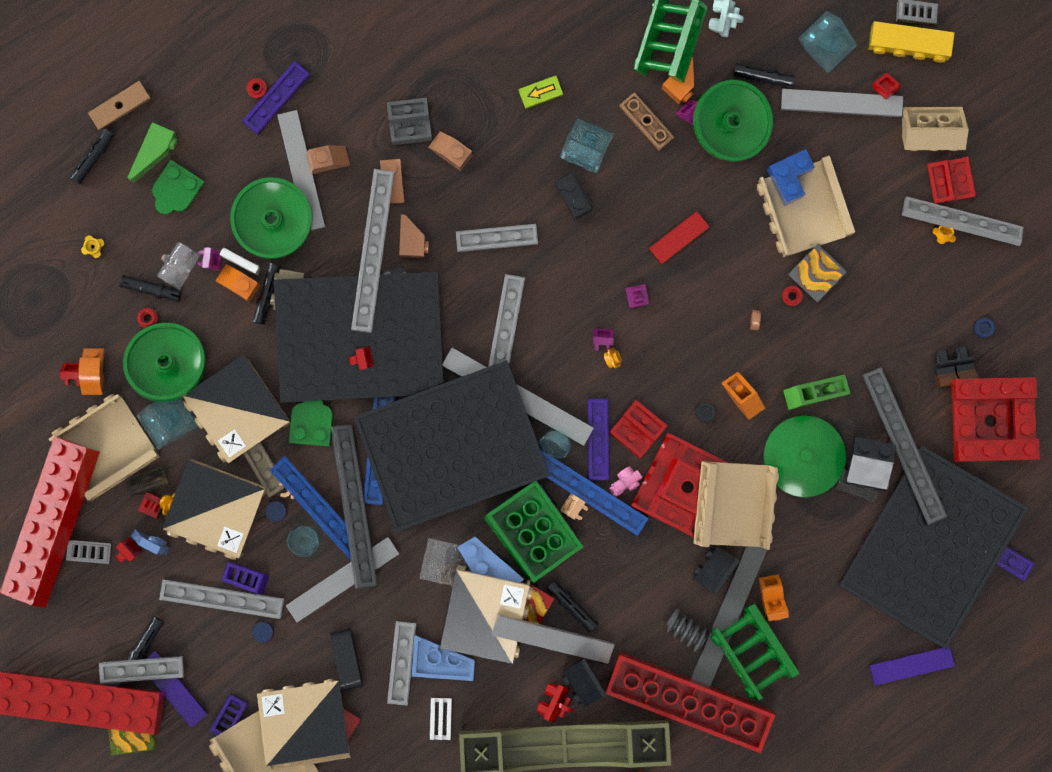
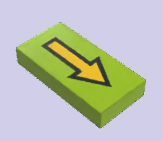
M557 76L518 89L525 109L563 96Z

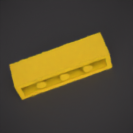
M874 21L871 26L868 50H873V53L876 54L890 52L897 57L911 55L914 59L918 60L933 58V61L942 63L945 60L948 61L952 56L954 32Z

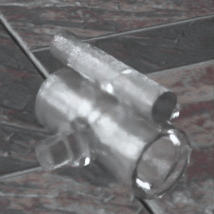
M177 242L170 255H162L161 260L164 262V265L157 277L176 289H181L200 255L184 244Z

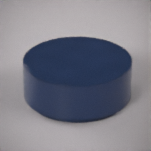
M981 318L974 324V333L979 338H988L995 332V324L989 318Z
M274 501L266 507V516L271 521H282L287 514V509L281 502Z
M267 622L257 623L252 630L254 639L262 643L269 641L274 633L273 627Z

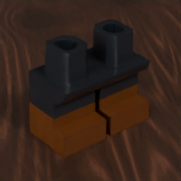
M967 346L955 349L956 359L950 360L948 350L936 352L937 363L934 364L937 388L951 386V380L978 379V374L974 367V357H970Z

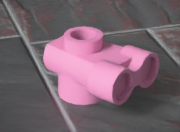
M631 466L625 468L617 474L620 480L611 484L610 492L614 497H617L626 489L634 490L640 485L641 474L638 470L633 471Z

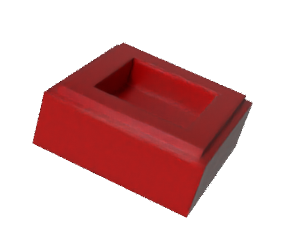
M887 72L872 84V88L886 100L901 87V84Z

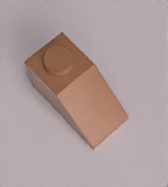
M441 131L428 146L430 150L459 171L464 168L472 157L470 149Z
M327 145L309 149L306 154L311 174L350 166L345 146Z
M401 159L380 160L381 170L394 172L390 204L405 203Z
M401 215L400 258L425 259V253H429V241H425L424 234L406 215Z

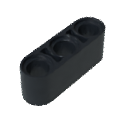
M351 628L330 633L342 691L363 687Z

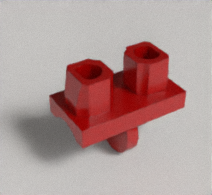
M548 684L545 694L553 698L550 704L541 701L537 708V711L544 716L543 719L555 723L557 716L563 718L566 711L573 712L574 709L569 707L572 699L567 697L569 688L562 685Z

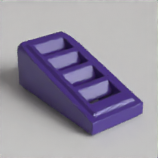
M228 561L221 581L256 594H263L269 575ZM234 568H236L237 570L234 579L232 580L230 578ZM244 571L241 582H238L241 572ZM252 574L250 583L247 585L249 575Z
M230 694L210 728V733L218 736L223 733V731L217 729L218 726L229 729L239 723L248 703ZM230 703L240 707V710L238 711L230 707ZM228 710L229 712L235 714L236 717L233 718L227 715L226 711ZM222 718L232 722L231 726L222 722Z

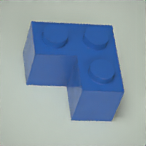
M806 149L769 166L767 169L784 206L802 199L805 195L798 178L812 172L815 168Z

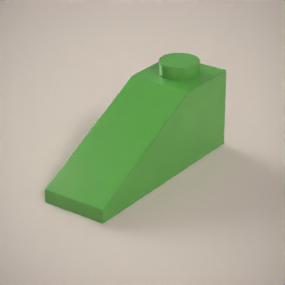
M152 122L127 178L135 183L169 155L171 149L174 150L177 146V134Z
M845 374L783 390L788 410L850 394Z

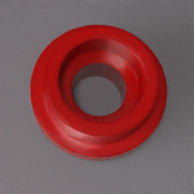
M254 78L248 82L247 92L253 98H261L267 92V85L262 79ZM255 85H260L258 91L253 90Z
M789 286L782 293L784 303L789 306L798 305L803 298L802 291L796 286ZM789 293H794L796 298L791 300Z
M144 308L138 313L137 320L142 327L146 328L157 324L158 315L155 310ZM151 315V321L146 322L145 316Z

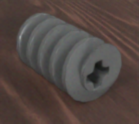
M677 608L664 625L668 626L667 633L674 630L673 637L676 638L681 635L680 642L688 640L687 647L689 648L694 644V652H696L709 636V634L706 635L707 629L703 628L699 631L700 624L696 623L692 626L693 619L690 618L685 621L687 615L684 613L679 616L680 610Z

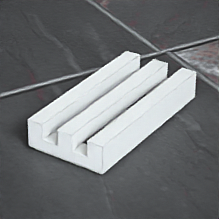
M223 248L220 252L223 258L257 276L261 271L258 265L226 248Z
M431 698L430 740H451L452 698ZM435 702H439L438 735H434ZM443 702H447L446 735H443Z

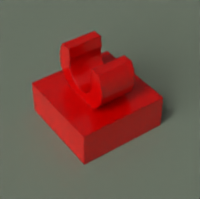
M370 346L356 349V355L349 357L350 365L359 364L360 370L374 366Z
M63 363L60 370V379H65L64 383L66 386L69 385L70 379L76 380V386L80 385L79 363Z
M146 492L138 511L157 519L162 510L160 508V500L162 498Z
M129 537L116 546L120 553L115 558L120 563L124 560L131 562L138 558L143 551Z

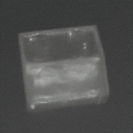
M428 538L419 579L453 586L457 566H465L466 564L457 548L460 545Z

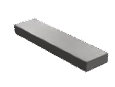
M536 224L456 231L457 251L466 252L538 245Z
M396 621L387 704L408 706L416 623Z
M183 656L99 662L100 684L184 677Z

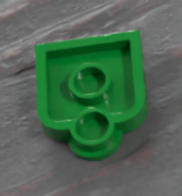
M170 160L152 188V193L156 198L155 207L157 211L161 214H170L173 210L176 212L186 211L205 182Z
M322 400L303 401V403L293 407L289 435L290 444L330 447L333 413L329 407L323 405Z

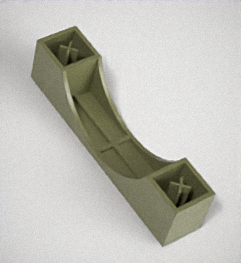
M667 720L460 731L459 734L461 772H520L537 769L589 766L628 768L671 766L670 732Z

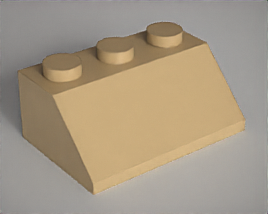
M903 107L902 140L905 150H966L969 129L963 107Z

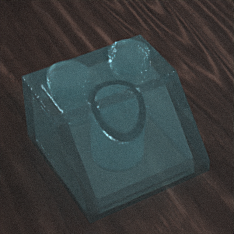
M828 11L798 38L806 52L828 73L857 46L842 19Z
M577 118L565 141L560 158L579 165L588 171L597 173L614 133Z
M182 398L170 402H154L137 415L158 450L172 444L198 427L191 412L184 406Z

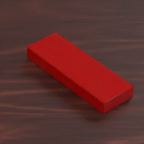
M696 211L651 246L649 250L662 265L706 231L709 226Z

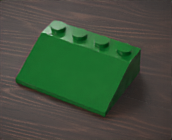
M537 481L529 484L484 517L526 579L531 580L530 584L536 582L583 548V545Z

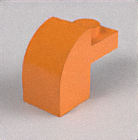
M84 348L82 358L79 360V383L82 395H102L105 382L103 373L104 348Z
M779 574L759 578L765 616L768 617L769 621L789 618Z

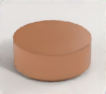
M752 310L750 330H759L761 311Z

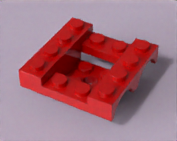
M1036 377L951 380L954 462L1040 460L1039 439H1036L1035 419ZM1010 400H1012L1013 409V440H1011ZM988 415L994 418V425L992 427L985 424V418Z
M667 433L631 507L694 538L702 461L728 462ZM689 481L693 484L691 493L682 491L681 486L683 482Z

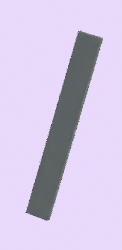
M882 367L862 375L892 444L896 445L895 452L927 524L930 525L947 518V514Z
M352 424L332 426L331 432L355 589L377 586Z
M751 546L745 547L711 630L718 628L722 632L738 621L767 549ZM711 633L707 638L691 676V679L709 686L712 684L724 655L721 648L717 647L711 640ZM731 636L725 639L727 643H729Z

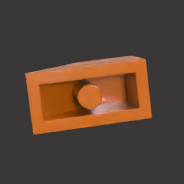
M693 57L684 83L677 82L669 77L661 88L678 104L682 101L686 103L694 94L692 92L694 88Z
M227 264L215 280L248 302H251L261 286L258 282Z
M739 372L722 382L725 390L748 420L765 409L758 393Z

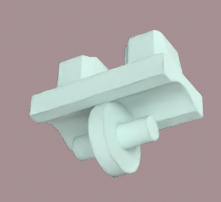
M714 0L713 11L721 13L720 19H710L709 29L719 33L722 37H728L730 28H736L737 23L743 22L744 17L739 15L740 8L735 7L734 1Z

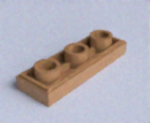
M138 81L91 110L88 114L100 131L151 98L141 82ZM118 104H123L121 109H117Z
M635 92L619 105L658 151L674 139L671 132ZM645 118H648L650 120V123L645 124L643 120Z

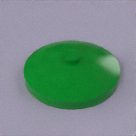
M726 80L711 86L701 95L695 106L693 125L699 143L710 155L723 161L736 162L751 158L764 148L771 136L773 115L766 97L755 86L740 80Z
M262 178L248 184L235 198L230 215L231 228L239 244L249 253L260 258L279 259L297 251L307 240L312 227V210L304 193L293 183L280 178Z
M158 323L144 328L129 342L123 357L124 374L130 386L140 396L155 402L175 401L189 394L201 381L206 366L205 352L200 340L192 331L175 323Z
M796 416L780 423L771 432L764 447L763 458L764 465L778 468L779 480L776 486L780 490L796 497H813L828 491L837 483L845 467L846 452L842 438L829 423L813 416Z

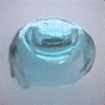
M556 430L548 431L539 440L541 449L556 460H560L563 456L565 458L571 451L570 440L562 432Z
M304 526L290 531L286 540L289 550L299 557L311 556L318 550L320 545L318 534L312 528Z

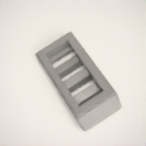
M898 0L896 22L936 25L938 4ZM905 7H908V15H904ZM912 8H916L915 16H912ZM920 8H924L923 18L920 17ZM928 9H932L931 19L927 18Z
M69 540L66 561L110 564L112 544ZM75 545H78L77 557H74ZM84 545L87 546L86 558H82ZM92 546H96L95 558H91ZM100 547H104L103 559H99Z

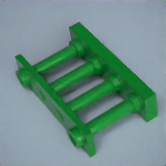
M655 0L638 57L635 59L634 70L642 76L647 75L648 68L669 72V76L675 81L684 83L708 7L700 0H692L689 7L669 4V0ZM666 12L687 15L684 25L663 23ZM660 31L681 34L679 43L674 45L657 42ZM654 50L675 53L673 62L668 64L651 61Z
M754 603L743 609L746 614H744L742 619L722 632L716 628L711 630L710 633L712 634L711 640L713 643L721 648L746 688L744 690L750 699H754V701H759L763 698L759 693L761 690L782 676L788 679L794 678L799 674V671ZM753 624L757 630L756 634L732 650L725 639L746 625ZM764 641L768 647L767 652L743 667L737 656L758 642ZM771 658L775 659L779 664L778 669L754 685L748 674Z

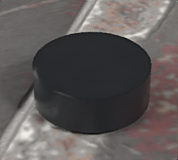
M703 402L697 406L695 415L699 421L707 423L715 418L716 409L713 404Z

